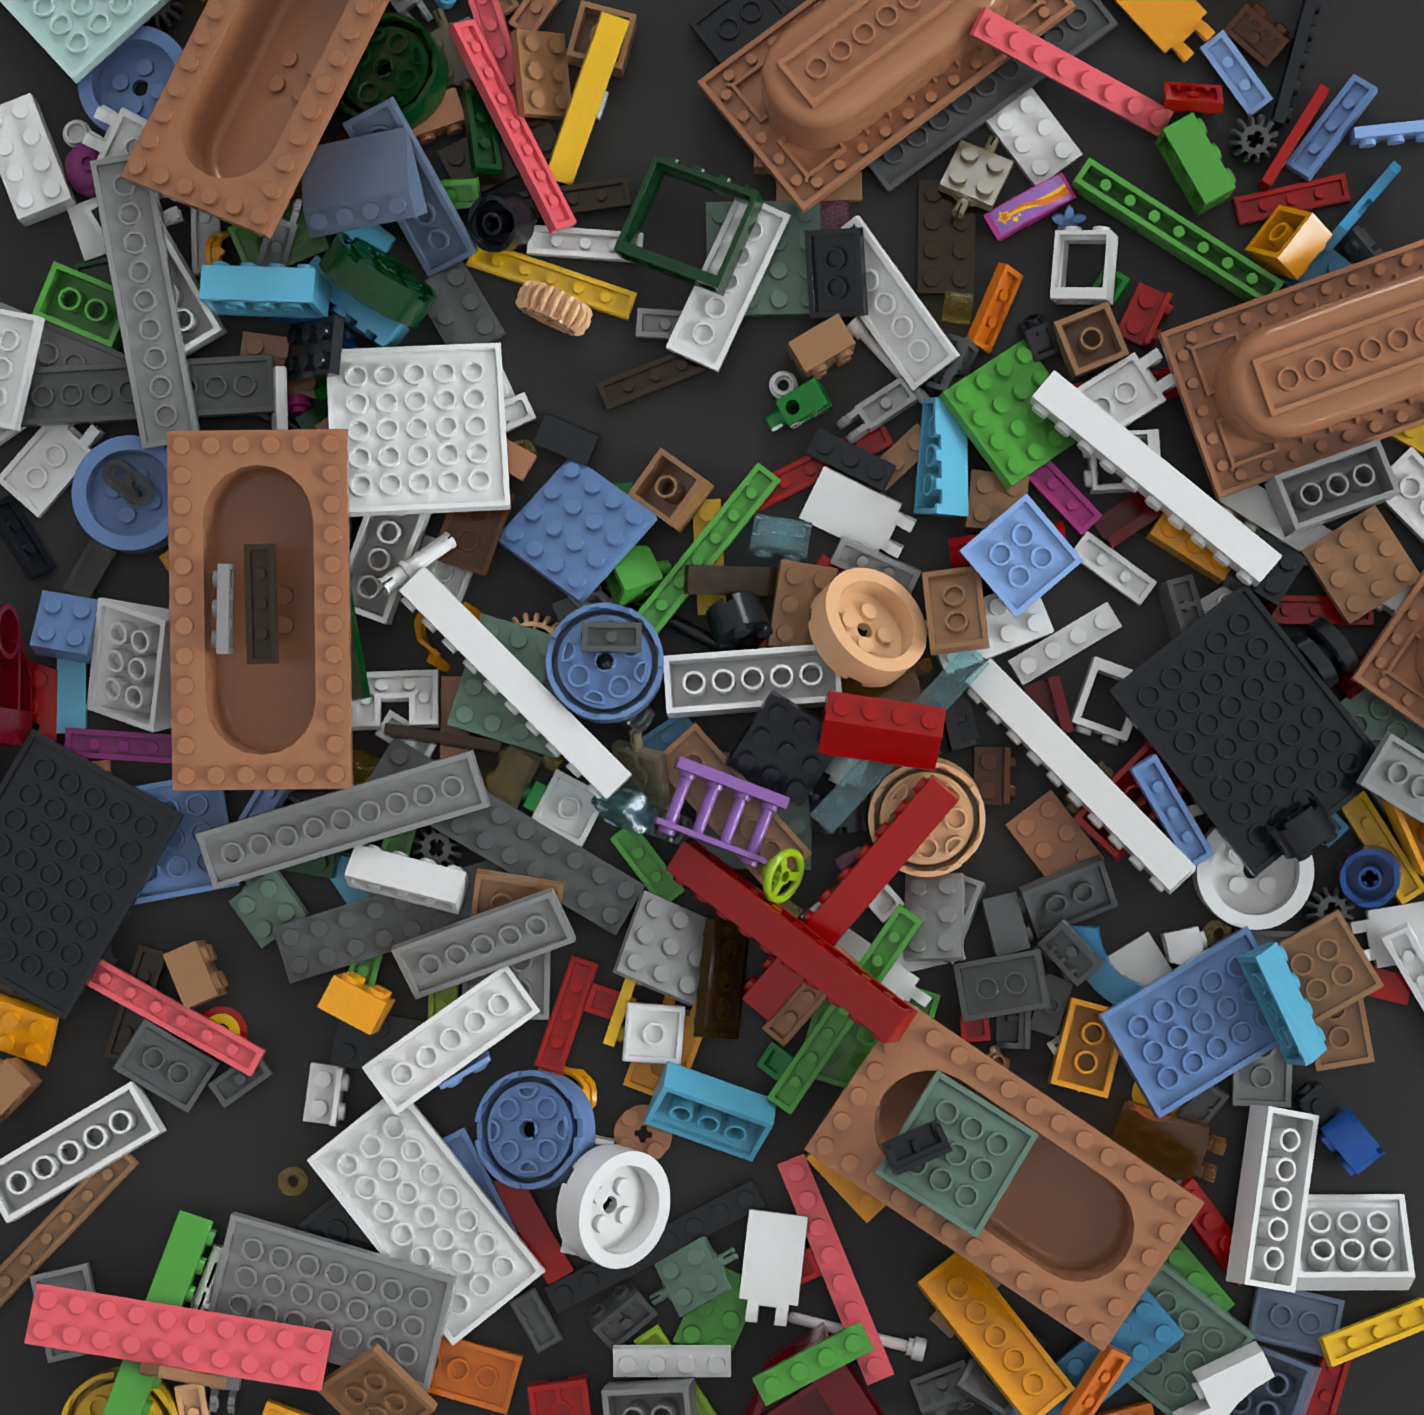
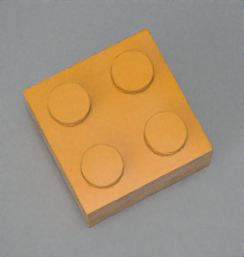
M1278 205L1244 250L1266 271L1298 280L1308 270V266L1317 254L1325 248L1326 243L1333 234L1314 213Z

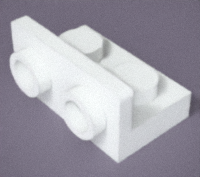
M315 1062L310 1064L303 1121L329 1124L334 1127L339 1125V1120L344 1121L346 1103H342L343 1091L348 1092L350 1085V1074H346L347 1067Z

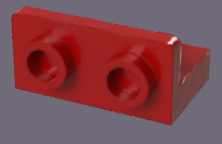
M1164 81L1160 104L1164 106V109H1170L1174 112L1222 113L1224 105L1222 86Z
M1139 282L1118 325L1123 339L1144 350L1148 347L1149 343L1155 345L1158 334L1162 331L1158 324L1162 317L1168 318L1174 306V303L1170 302L1173 293L1168 291L1164 294Z

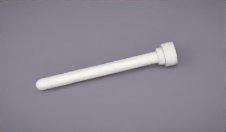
M856 316L846 326L852 337H855L857 340L861 339L896 378L901 377L902 375L874 336L868 331L869 329L859 316ZM921 387L913 391L922 406L923 398H930Z
M790 1312L788 1314V1321L792 1324L814 1328L824 1322L827 1331L832 1334L844 1329L841 1323L797 1312ZM878 1333L884 1347L906 1352L905 1355L911 1356V1360L923 1361L927 1344L926 1338L915 1336V1339L909 1337V1340Z

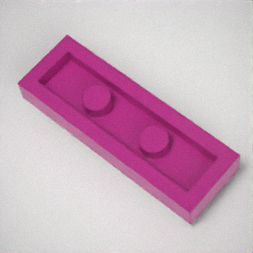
M1051 460L1029 475V483L1080 537L1102 518L1103 515Z

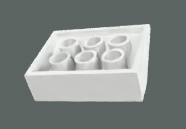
M98 598L87 697L88 710L153 733L171 728L169 609L108 598Z
M1404 1194L1308 1195L1296 1291L1409 1290L1415 1279V1270Z

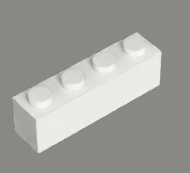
M373 844L354 847L344 874L349 887L458 915L470 884L467 872L456 865L441 866L428 858H420V860L410 858L407 854L400 851H393L392 853L382 851Z

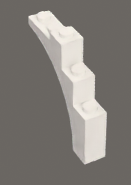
M1254 1341L1192 1371L1196 1382L1192 1383V1387L1198 1400L1173 1411L1172 1414L1229 1415L1236 1405L1255 1388L1275 1377L1258 1343Z

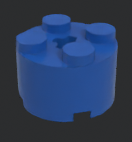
M1365 845L1353 850L1346 857L1340 872V885L1344 894L1355 904L1365 908L1380 907L1390 901L1396 894L1401 880V869L1396 857L1388 849L1377 845ZM1367 870H1372L1373 874L1378 875L1375 877L1374 882H1369L1367 877H1363L1366 875Z
M1348 1107L1320 1128L1322 1132L1318 1136L1332 1153L1335 1150L1340 1153L1336 1158L1350 1176L1354 1173L1359 1175L1385 1154L1384 1150Z

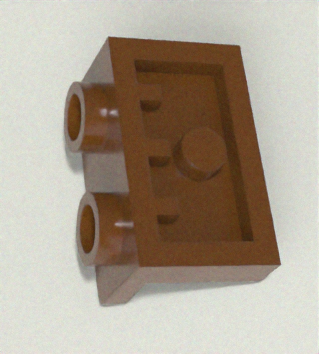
M1248 2L1226 26L1224 31L1267 68L1284 47L1291 42L1292 38L1288 35L1291 31L1280 21L1274 23L1267 17L1269 14L1268 10L1260 3L1256 2L1253 5L1251 2Z
M974 746L973 781L980 791L984 805L1008 806L1010 800L1015 799V782H1010V771H1015L1016 754L1011 753V747Z

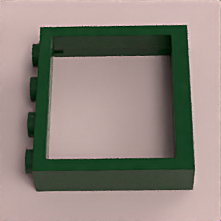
M654 155L616 242L614 251L622 259L724 296L764 204V200L759 194V190L750 187L749 184L743 183L742 186L732 183L733 180L725 175L717 174L715 177L706 174L707 171L700 166L691 164L690 167L680 164L681 161L671 156L669 158L665 156V158ZM665 175L747 204L717 275L635 245Z

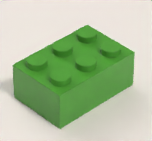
M1192 112L1163 128L1155 145L1193 212L1198 217L1227 201L1236 188L1234 185L1236 179L1229 168L1225 169L1220 160L1222 155L1215 143L1211 144L1206 136L1207 128L1201 118L1197 119Z
M54 261L32 315L45 318V321L120 351L123 341L113 286Z

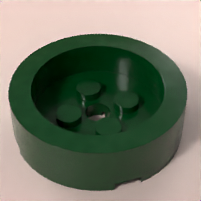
M383 13L338 105L352 118L393 96L411 129H414L435 112L445 95L449 78L446 56L436 40L418 21L402 14ZM384 64H391V73L388 72L385 75L379 76L380 67Z
M339 232L319 262L322 271L344 291L369 308L395 322L417 328L437 298L435 290L424 280H421L419 283L418 279L413 275V270L388 253L358 237H355L353 241L348 240V234Z

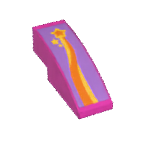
M1059 173L1013 197L983 216L996 239L1001 242L1024 227L1028 228L1077 197L1064 174Z

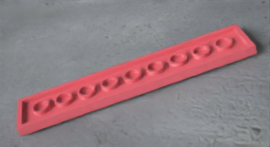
M36 1283L24 1344L322 1392L332 1331Z

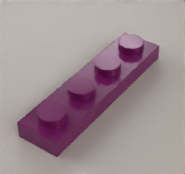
M65 728L64 746L84 758L172 764L171 734Z

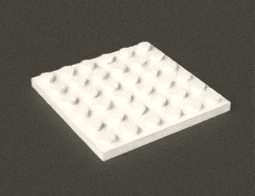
M501 342L342 349L339 375L327 377L329 429H348L349 517L510 510Z

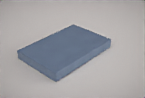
M1256 1286L1247 1328L1255 1333L1256 1337L1253 1339L1255 1341L1324 1357L1318 1338L1340 1329L1345 1300L1307 1291H1295V1293Z

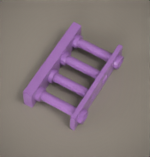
M682 756L677 757L673 768L679 770L678 776H680V780L665 820L654 817L653 823L659 825L657 831L673 837L677 832L741 856V863L755 868L758 863L766 864L767 858L758 855L773 812L777 813L778 808L786 809L790 798ZM696 777L707 781L705 786L708 788L691 830L677 825L676 821L691 781H695ZM723 788L734 791L733 797H735L720 840H717L703 833L719 791L722 792ZM753 798L761 801L760 807H762V811L746 851L730 844L746 802Z

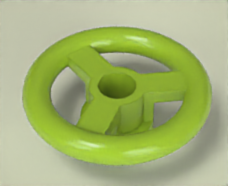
M794 848L784 849L764 864L762 869L763 892L769 902L783 903L791 898L798 889L804 874V859L798 850ZM788 857H793L795 860L796 869L793 871L787 867ZM788 881H792L783 893L777 895L783 885Z

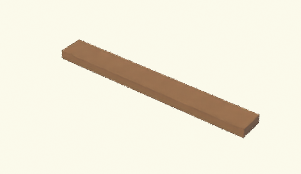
M131 1153L81 1181L0 1265V1309L135 1169L140 1162Z

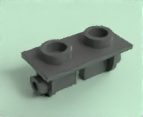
M1359 225L1352 228L1338 242L1355 263L1384 253L1381 248L1375 252L1371 249L1376 242L1367 233L1366 229H1361Z

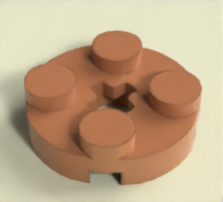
M635 1105L618 1118L614 1129L615 1143L646 1153L655 1160H658L669 1149L672 1133L644 1124V1118L649 1105ZM644 1125L647 1126L648 1132H652V1137L646 1138L645 1142H640V1138L635 1136V1130H640L641 1126Z

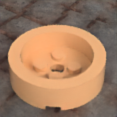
M869 568L848 569L836 576L818 593L811 603V620L808 622L812 642L824 662L844 679L850 677L862 682L861 686L864 687L887 686L895 682L921 658L925 650L927 630L918 604L900 583L880 571ZM857 628L863 631L867 630L866 637L861 636Z
M939 757L935 771L897 765L892 766L874 786L868 804V826L872 842H874L878 838L874 835L876 830L884 821L890 824L896 817V814L893 813L895 808L903 799L909 801L914 796L915 792L912 789L923 776L928 779L933 774L959 796V801L899 870L918 877H936L961 867L978 849L985 830V808L977 785L961 767Z

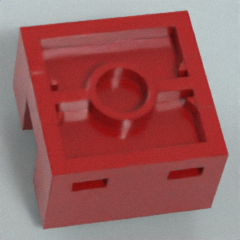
M588 1374L569 1376L567 1380L549 1382L548 1379L531 1381L527 1386L531 1415H593Z

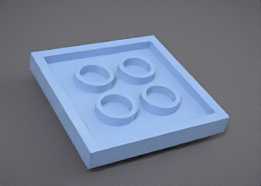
M1027 493L959 550L1015 618L1084 561Z

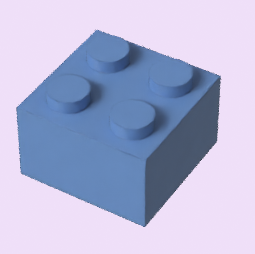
M42 590L29 644L34 653L46 657L91 664L98 599Z

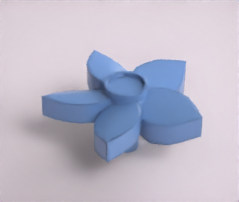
M1070 204L1066 207L1064 214L1056 213L1052 215L1053 221L1058 224L1057 230H1064L1066 226H1078V223L1083 222L1087 218L1084 214L1074 215L1073 207Z

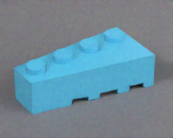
M315 255L309 265L314 266L331 285L328 311L333 315L345 317L344 323L375 347H397L409 332L408 326L383 316L344 291L322 271L319 266L321 258Z
M923 398L913 514L969 517L967 435L940 398Z

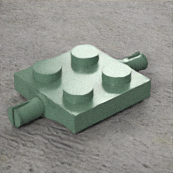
M279 870L260 877L244 880L246 885L242 891L228 901L261 948H265L276 940L273 927L305 918L310 914Z
M702 1236L655 1263L654 1266L662 1280L663 1288L649 1295L650 1300L654 1299L651 1303L656 1306L668 1298L672 1301L679 1317H685L732 1290L726 1277L724 1266L738 1259V1254H733L736 1250L731 1247L729 1250L718 1255L712 1249L707 1237Z

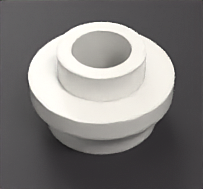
M788 371L775 373L769 381V390L777 399L798 387L797 379ZM779 382H787L789 388L785 391L778 388Z

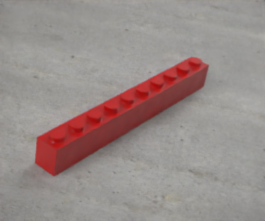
M933 774L928 779L923 776L912 789L915 792L914 796L909 801L903 799L893 811L896 817L890 824L886 821L881 824L874 833L878 838L871 846L867 843L864 844L855 855L859 860L854 866L850 868L847 865L837 876L836 879L840 882L833 890L828 887L818 898L817 901L821 903L814 912L809 909L800 919L801 922L832 946L838 942L959 801V796ZM769 955L761 965L764 968L763 972L758 977L752 975L742 987L745 990L742 999L768 1021H770L804 980V977L799 973H794L784 968L781 964L782 960L775 955Z
M684 840L666 868L668 872L674 875L673 880L677 884L686 888L689 887L695 892V898L702 903L711 904L716 908V914L726 921L734 922L741 934L748 938L753 937L760 943L759 947L764 952L780 958L784 968L803 976V982L807 986L822 991L827 995L826 1000L830 1004L845 1009L849 1013L848 1017L853 1022L868 1027L872 1031L871 1035L876 1040L882 1043L900 1041L918 1011L776 902H769L764 892L698 841Z

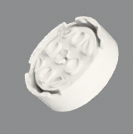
M1214 826L1205 833L1204 837L1214 855L1196 866L1192 878L1200 900L1217 918L1239 928L1248 926L1249 930H1262L1286 922L1303 907L1310 895L1314 881L1312 855L1301 862H1298L1296 858L1286 859L1282 855L1261 873L1250 879L1244 875V864Z
M604 1144L592 1148L573 1164L572 1168L574 1171L569 1177L567 1184L562 1183L556 1210L558 1230L566 1247L580 1258L606 1268H626L647 1256L655 1247L665 1229L671 1201L668 1179L661 1165L646 1153L617 1144ZM609 1197L612 1201L609 1202L608 1207L604 1211L603 1205Z

